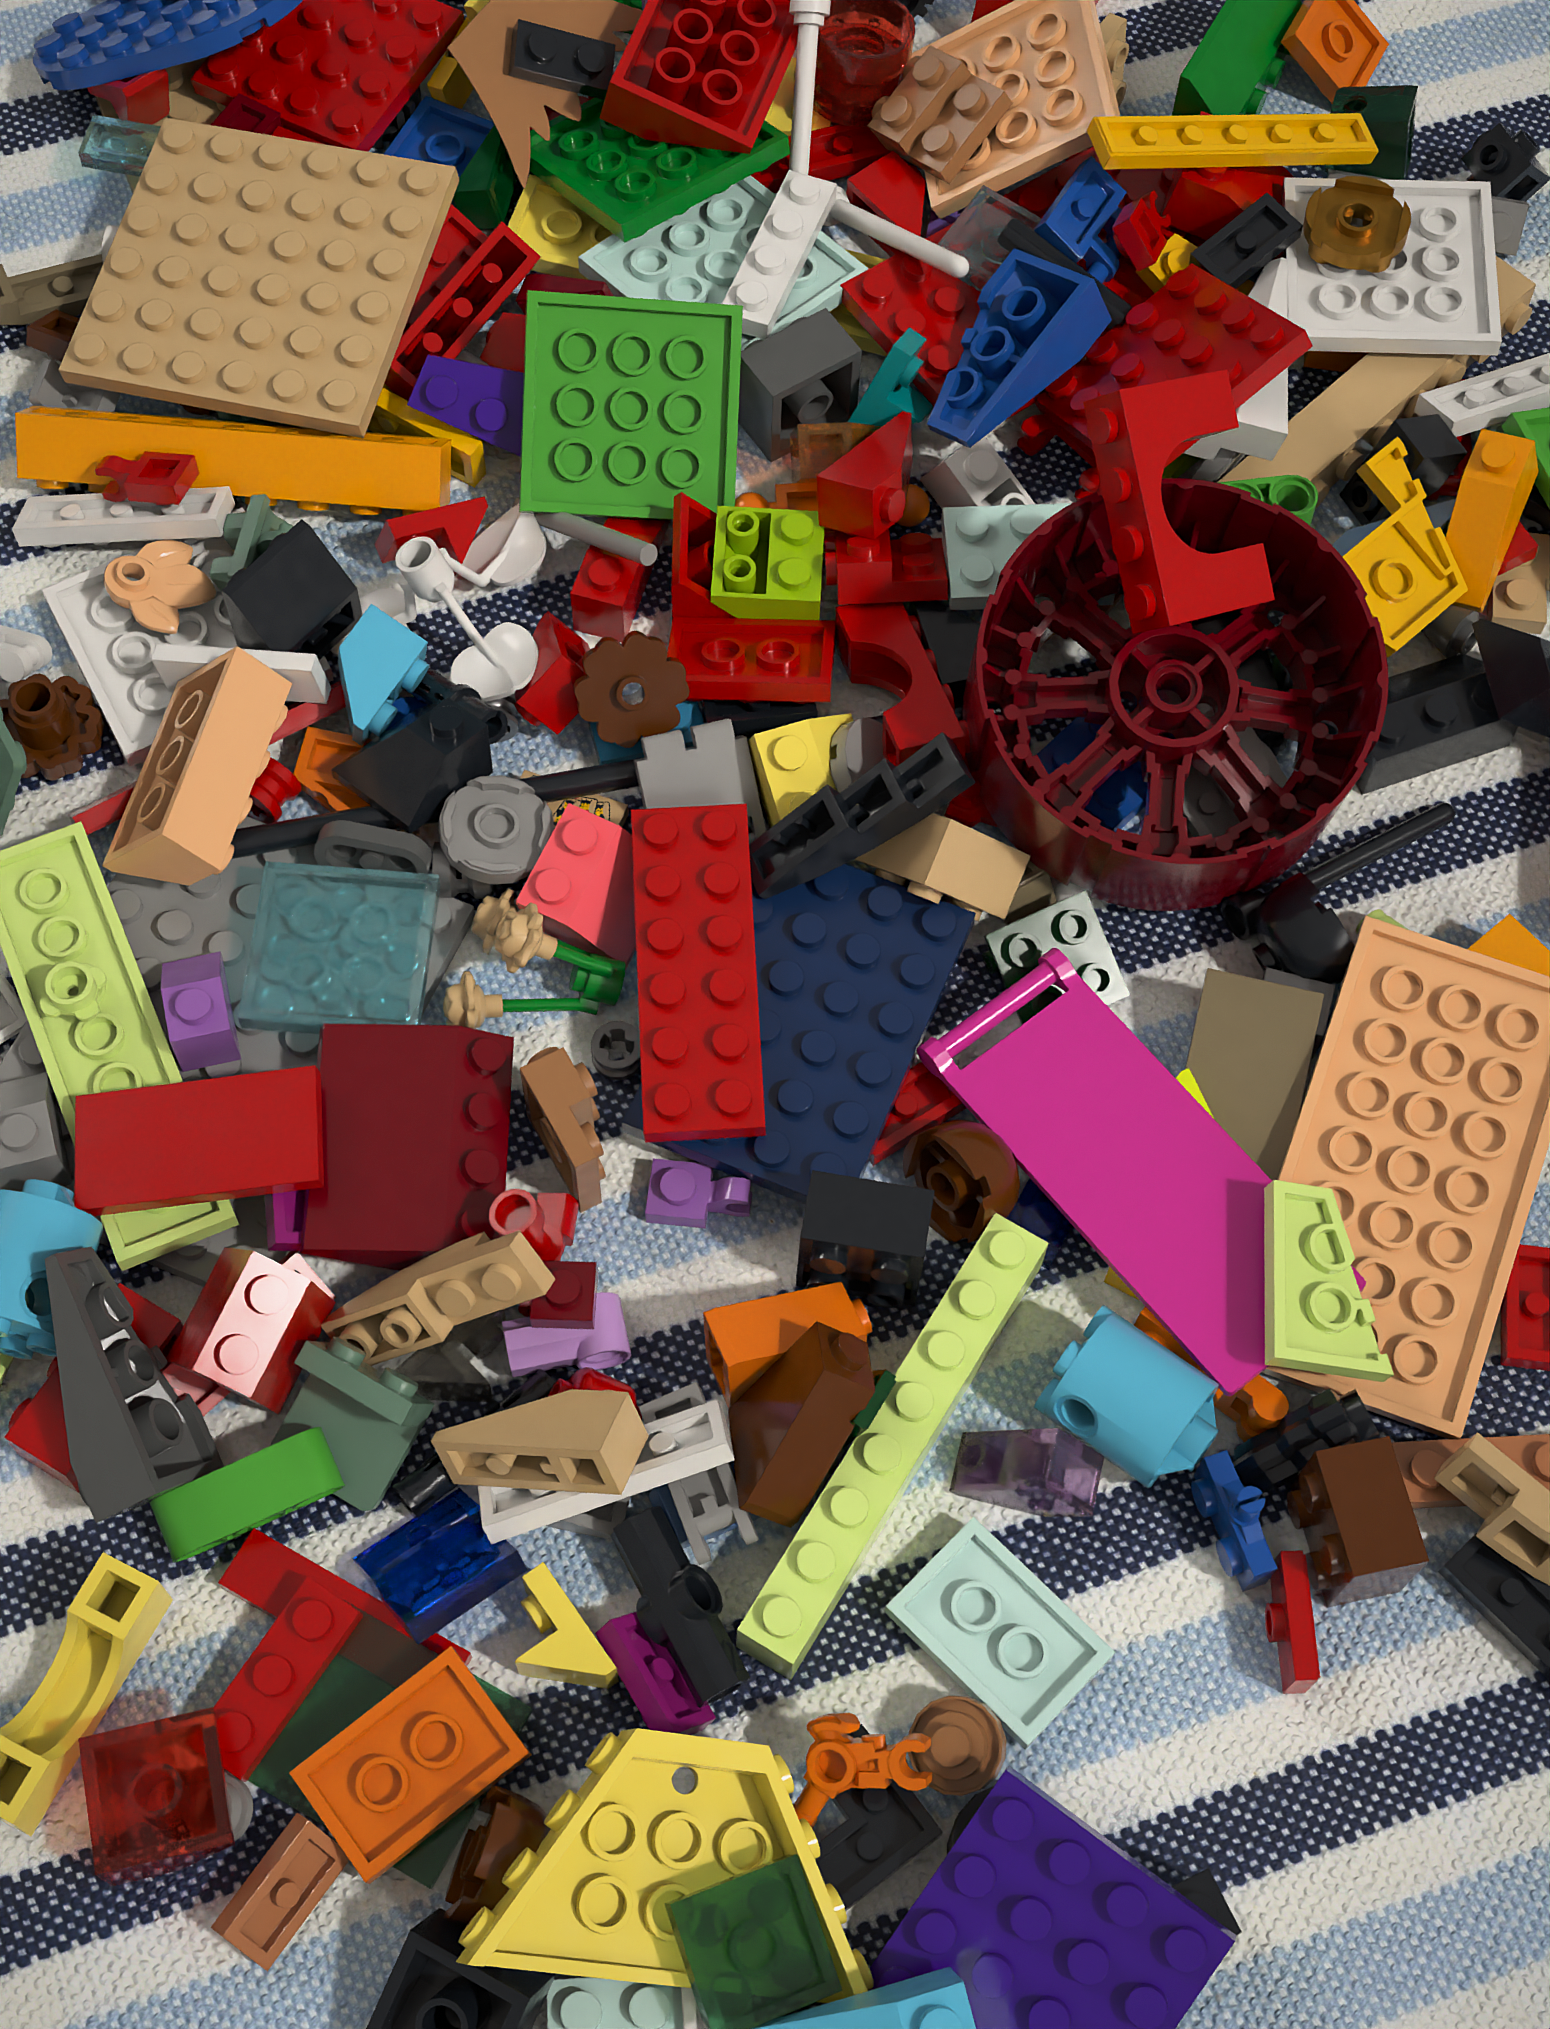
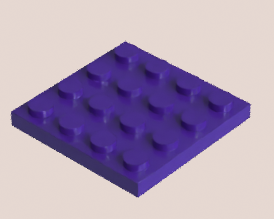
M1008 1766L870 1967L874 1985L868 1991L951 1967L964 1981L976 2029H1175L1234 1944L1237 1935L1011 1766Z

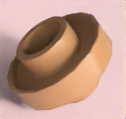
M952 1695L930 1702L916 1715L909 1730V1734L922 1733L931 1737V1746L925 1752H908L914 1771L932 1772V1781L928 1786L942 1794L963 1796L984 1789L998 1776L1006 1759V1736L1000 1719L988 1705L972 1697Z

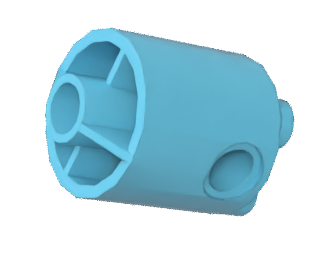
M28 1179L24 1183L22 1192L0 1189V1353L20 1359L30 1360L34 1352L57 1357L45 1259L56 1253L91 1246L97 1252L103 1233V1224L98 1219L75 1207L73 1203L74 1193L52 1182Z
M1103 1305L1094 1315L1083 1333L1089 1340L1081 1345L1075 1340L1069 1344L1053 1368V1372L1062 1379L1059 1381L1054 1377L1036 1401L1034 1408L1147 1488L1151 1487L1162 1474L1186 1469L1192 1472L1219 1432L1216 1428L1213 1397L1218 1390L1219 1384Z

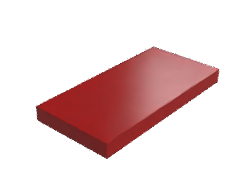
M316 1065L80 1095L75 1098L74 1205L76 1208L92 1216L324 1187L321 1073Z

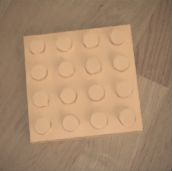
M1014 0L904 57L906 66L911 58L922 56L931 45L962 61L971 74L1002 89L1013 102L950 184L924 171L931 208L940 219L1093 146L1087 132L1092 118L1120 116L1094 0Z

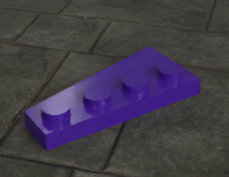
M428 354L407 405L521 457L523 372Z

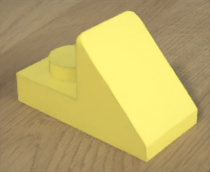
M542 1562L523 1575L522 1580L528 1597L520 1601L524 1611L540 1634H543L550 1628L553 1633L515 1660L518 1673L527 1677L609 1689L619 1682L616 1666L545 1563Z

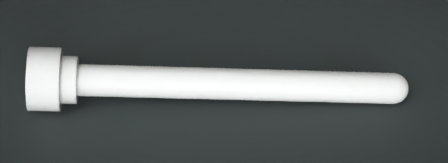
M790 0L789 13L794 15V25L798 26L789 170L808 175L818 31L819 27H824V18L830 16L831 0Z
M837 186L836 200L823 224L824 226H833L842 222L955 278H962L968 273L969 263L964 257L850 204L845 190Z

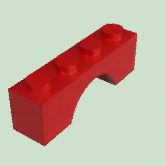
M902 602L848 604L836 607V650L850 682L877 686L894 693L902 699L898 704L883 712L884 758L897 767L943 732L954 741L965 761V754L970 753L967 722L965 720L958 721L955 715V704L951 688L948 684L941 685L938 679L935 655L932 649H924L921 643V631L917 617L914 614L908 615Z

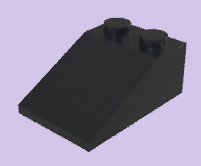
M438 1908L409 1931L366 2028L532 2029L556 1973L491 1966H471L456 1962L465 1949L458 1941L466 1926L445 1919V1910Z

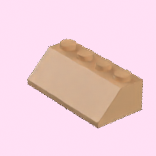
M238 646L178 681L102 866L111 872L188 886L212 874H220L227 867L234 854V846L231 844L236 828L244 821L251 810L253 800L249 795L255 779L263 773L269 763L270 752L267 751L272 735L279 729L287 716L288 707L284 704L292 683Z

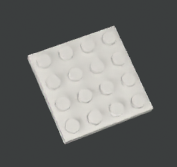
M1284 177L1282 206L1303 225L1306 207L1312 194L1320 187H1322L1321 193L1326 189L1334 187L1337 178ZM1378 179L1394 188L1393 197L1400 202L1402 207L1405 201L1411 212V224L1405 246L1391 260L1390 266L1385 271L1372 273L1365 269L1353 270L1341 268L1330 263L1320 264L1315 262L1308 254L1309 244L1304 237L1303 228L1301 237L1283 251V258L1288 259V320L1305 329L1313 345L1308 351L1498 356L1502 338L1490 182ZM1352 218V222L1349 224L1355 227H1364L1362 225L1363 220L1358 218Z
M243 507L232 511V513L245 512ZM224 532L222 537H213L207 540H196L194 538L166 539L190 545L193 548V553L189 564L200 569L209 579L214 558L233 556L235 551L224 539ZM141 549L124 556H136ZM109 561L41 590L128 766L131 767L146 760L173 692H169L151 660L156 643L234 648L237 644L222 592L212 580L211 582L216 590L215 598L201 605L178 609L179 626L177 633H161L139 624L134 618L131 609L117 605L110 598L103 582L105 569L111 562ZM126 577L131 581H138V579ZM323 656L319 662L328 682L333 681L332 671Z

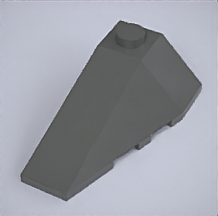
M92 1246L56 1253L45 1259L70 1463L78 1480L80 1495L86 1505L89 1506L95 1523L145 1505L160 1495L224 1467L200 1409L189 1393L179 1398L160 1369L164 1368L168 1363L167 1359L157 1345L149 1349L132 1328L131 1324L134 1319L133 1308Z

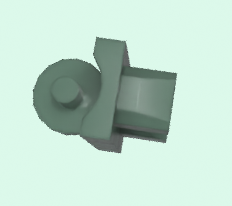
M266 494L251 495L246 512L227 514L223 527L224 539L235 551L233 556L214 558L209 573L210 579L220 591L227 586L230 578L238 570L247 568L260 557L276 536L281 533H287L293 527V525L277 517L272 512L269 506L270 499Z

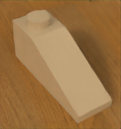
M571 1389L436 1431L431 1443L454 1484L622 1495L649 1435L628 1392Z

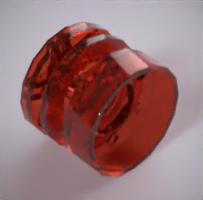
M831 0L830 16L824 18V27H819L813 102V110L829 121L844 126L868 127L867 125L872 120V110L875 103L884 96H891L903 80L904 68L912 56L915 23L913 16L905 5L898 0Z

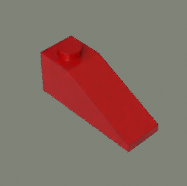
M902 411L816 476L819 526L875 540L903 517L913 464L912 413Z
M608 517L603 526L653 544L659 553L670 521ZM590 545L570 593L573 630L602 638L612 637L622 643L624 637L630 631L655 562L650 566H645Z

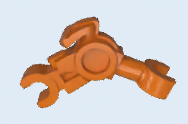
M852 1713L826 1714L812 1719L807 1724V1730L815 1739V1742L808 1750L806 1756L807 1772L803 1777L808 1782L793 1804L798 1819H806L813 1829L818 1820L817 1817L828 1799H834L839 1793L851 1788L886 1789L892 1783V1779L906 1790L918 1791L926 1788L932 1781V1772L912 1770L906 1762V1753L925 1752L931 1746V1737L922 1733H912L903 1737L897 1744L886 1745L885 1734H869L857 1738L847 1735L860 1728L858 1718Z

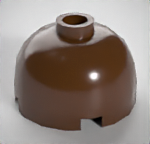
M955 1119L931 1127L913 1136L904 1149L903 1172L905 1179L914 1175L918 1188L935 1190L929 1226L946 1240L957 1242L962 1238L968 1239L967 1243L976 1241L980 1238L994 1214L997 1213L1007 1218L1018 1200L1020 1188L1017 1162L1011 1149L1002 1137L984 1124L970 1120Z
M499 1786L491 1787L477 1809L490 1815L484 1826L479 1825L476 1831L468 1828L448 1884L445 1901L453 1905L444 1912V1918L467 1926L476 1913L484 1906L490 1911L495 1908L509 1890L502 1883V1879L513 1861L526 1847L536 1853L541 1842L551 1830L544 1824L547 1814L538 1804L520 1794Z

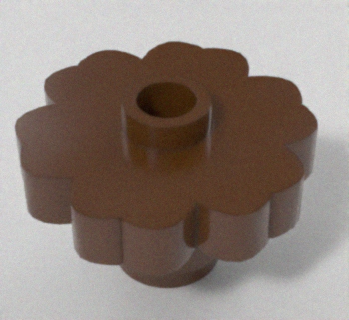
M639 631L629 632L624 637L622 643L612 637H603L597 642L595 648L588 650L583 655L582 664L586 675L576 679L573 684V690L577 698V708L581 718L585 721L596 722V730L600 739L610 743L616 742V744L624 748H631L639 741L641 735L648 737L662 734L678 726L681 716L676 705L685 701L690 692L685 680L686 670L679 659L667 657V648L660 638L654 636L647 637ZM638 683L641 685L635 693L622 695V691L627 684Z
M40 673L34 674L26 680L13 682L8 688L9 699L0 700L3 721L13 740L20 742L25 751L27 767L21 778H30L40 771L42 776L53 781L62 778L65 774L76 773L83 766L82 755L95 753L101 747V736L105 730L102 715L95 708L96 704L91 690L85 685L78 684L71 676H62L51 683L45 675Z

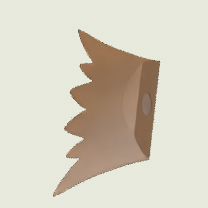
M490 0L447 47L445 56L456 59L473 85L500 134L523 188L526 187L530 168V127L544 140L549 141L550 126L544 106L578 122L581 120L582 110L578 93L508 75L513 27L518 19L615 44V52H621L625 50L627 45L613 32L634 31L643 10L614 0Z

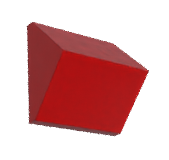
M682 492L674 496L672 621L673 617L736 618L711 603L717 514Z

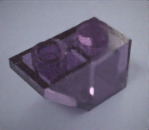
M1059 1428L963 1432L949 1491L957 1496L1041 1517L1092 1516L1104 1456Z

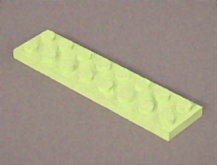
M80 821L0 850V946L75 1147L76 1096L183 1082V1079L82 822ZM76 961L88 968L97 966L104 971L107 983L99 990L96 1002L100 1010L94 1019L82 1022L73 1015L60 1014L55 1018L44 1015L39 1002L43 996L47 995L44 986L48 970L53 965L60 962ZM73 988L69 990L68 995L75 996L79 989ZM229 1199L100 1216L114 1256L122 1271L239 1225Z

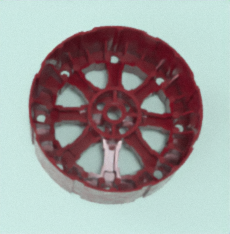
M1162 478L1161 495L1166 517L1177 536L1189 547L1202 553L1216 554L1255 544H1264L1275 600L1229 611L1237 616V619L1216 635L1214 633L1205 635L1200 631L1194 630L1192 623L1188 622L1149 630L1140 634H1133L1132 629L1129 627L1125 630L1098 608L1099 603L1097 601L1101 597L1114 593L1124 594L1117 559L1112 548V535L1104 498L1102 495L1098 496L1097 492L1066 506L1042 523L1022 542L1000 572L995 594H989L982 615L965 686L962 720H965L968 726L970 753L966 754L970 772H976L980 782L981 790L979 795L1003 834L1018 850L1030 855L1029 860L1062 884L1068 886L1072 882L1092 891L1090 897L1107 903L1142 910L1179 911L1217 905L1223 897L1238 892H1253L1283 874L1311 848L1360 778L1368 764L1364 761L1378 742L1387 706L1388 662L1382 630L1378 618L1372 617L1367 605L1365 589L1340 553L1314 528L1278 504L1274 503L1271 506L1251 497V492L1233 486L1205 480ZM1038 597H1047L1050 599L1043 600L1042 602H1040V604L1035 601V599ZM1275 610L1285 614L1277 627L1267 619L1268 613ZM1053 632L1065 640L1070 637L1096 658L1095 665L1100 670L1090 672L1088 676L1047 678V674L1027 673L1033 652L1037 653ZM1271 648L1280 663L1287 668L1293 681V689L1284 692L1251 686V682L1238 679L1237 670L1240 664L1258 649L1265 651ZM1157 691H1174L1180 696L1182 703L1176 705L1168 704L1159 698ZM1121 699L1131 701L1134 705V710L1127 713ZM1200 703L1208 704L1212 707L1214 715L1205 717L1196 708L1197 705ZM987 704L997 705L1001 710V715L994 714L993 708L988 709ZM1084 717V722L1103 725L1096 733L1094 741L1069 765L1064 763L1050 774L1042 765L1038 755L1033 756L1029 748L1031 737L1028 726L1042 724L1043 719ZM1324 723L1333 726L1336 734H1328L1329 729ZM1247 727L1282 732L1283 738L1298 742L1293 764L1294 771L1283 788L1269 775L1264 776L1239 745L1241 740L1236 732H1243ZM1139 761L1141 762L1143 782H1147L1146 810L1140 824L1139 834L1119 828L1114 832L1101 826V820L1086 812L1084 808L1090 802L1094 791L1118 769L1122 772ZM1191 765L1205 777L1210 774L1235 804L1233 811L1240 823L1229 827L1225 834L1213 838L1212 834L1188 838L1187 818L1183 817L1184 786L1189 776ZM1270 833H1279L1284 837L1277 840L1276 837H1272L1269 839L1267 835Z

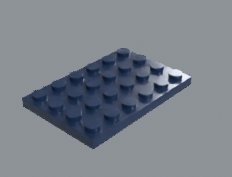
M843 864L822 876L767 899L758 895L751 880L766 1136L650 1142L735 1177L749 1179L755 1185L806 1204L812 1170L857 1178L863 1177L916 1057L917 1047L923 1041L972 930L976 915L975 912L940 900L939 904L933 903L907 892L908 887L847 864ZM641 1082L622 1121V1129L624 1133L644 1140Z

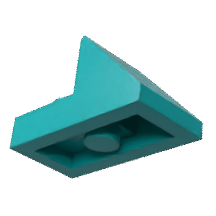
M909 327L897 340L844 427L852 434L878 430L902 411L912 413V424L920 423L925 419L934 407L924 395L909 385L924 363L917 355L927 340Z

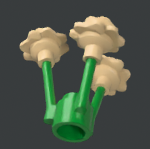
M507 889L500 898L487 895L483 899V903L479 904L477 913L473 917L472 933L483 940V953L489 955L492 947L495 946V950L502 954L501 959L506 962L507 971L510 973H515L520 967H525L527 962L534 956L546 960L555 957L574 964L570 976L569 989L579 992V997L502 999V994L485 995L482 988L476 985L471 972L464 971L459 984L446 988L443 1011L444 1016L448 1018L446 1025H459L473 1029L479 1028L485 1018L502 1017L503 1012L580 1011L596 1015L600 1003L615 1006L624 982L626 964L624 961L586 952L544 934L542 927L543 915L538 913L537 905L530 902L525 909L518 911L514 905V890Z

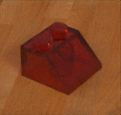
M213 1707L78 1738L95 1875L111 1886H116L179 1871L235 1845L216 1713Z

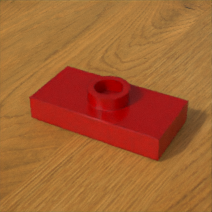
M1303 1550L1280 1551L1274 1559L1278 1569L1270 1578L1273 1603H1267L1265 1608L1266 1634L1270 1643L1277 1642L1283 1694L1306 1693L1320 1678L1306 1554H1303Z

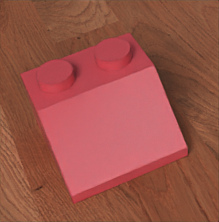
M568 803L515 901L518 909H525L530 902L536 904L538 913L543 915L542 927L544 933L586 952L624 961L626 970L636 951L632 835L621 826Z

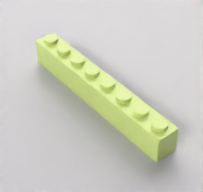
M997 1213L993 1215L895 1374V1381L897 1382L871 1425L853 1441L739 1625L736 1647L787 1679L791 1680L1039 1272L1049 1244L1048 1242Z

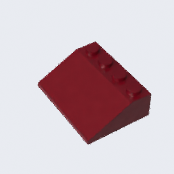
M324 1023L320 1027L317 1068L321 1073L324 1187L305 1190L300 1253L400 1271L435 1252L482 1232H485L491 1241L500 1238L499 1234L490 1224L489 1210L493 1201L506 1190L514 1037L459 1025Z

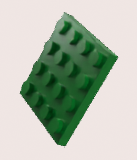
M593 98L581 104L582 113L579 122L563 115L550 120L549 141L544 140L534 130L530 131L531 153L529 171L625 243L633 238L644 235L649 229L662 222L685 213L690 207L703 200L726 191L731 185L744 178L767 169L772 163L789 155L790 146L788 136L765 120L750 154L645 140L600 119L604 100Z

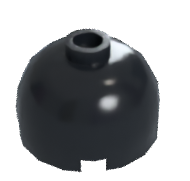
M1298 872L1265 896L1257 909L1254 927L1260 944L1254 947L1252 952L1264 972L1268 967L1298 975L1305 979H1313L1335 985L1343 981L1355 946L1333 909L1330 907L1326 910L1319 901L1313 903L1311 898L1319 894L1320 891L1303 873Z

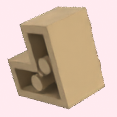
M932 813L875 849L855 858V860L876 868L874 873L876 876L905 887L907 882H910L907 892L933 903L939 904L942 895L951 898L949 903L975 912V921L979 922L982 912L1005 920L1030 855L950 818Z

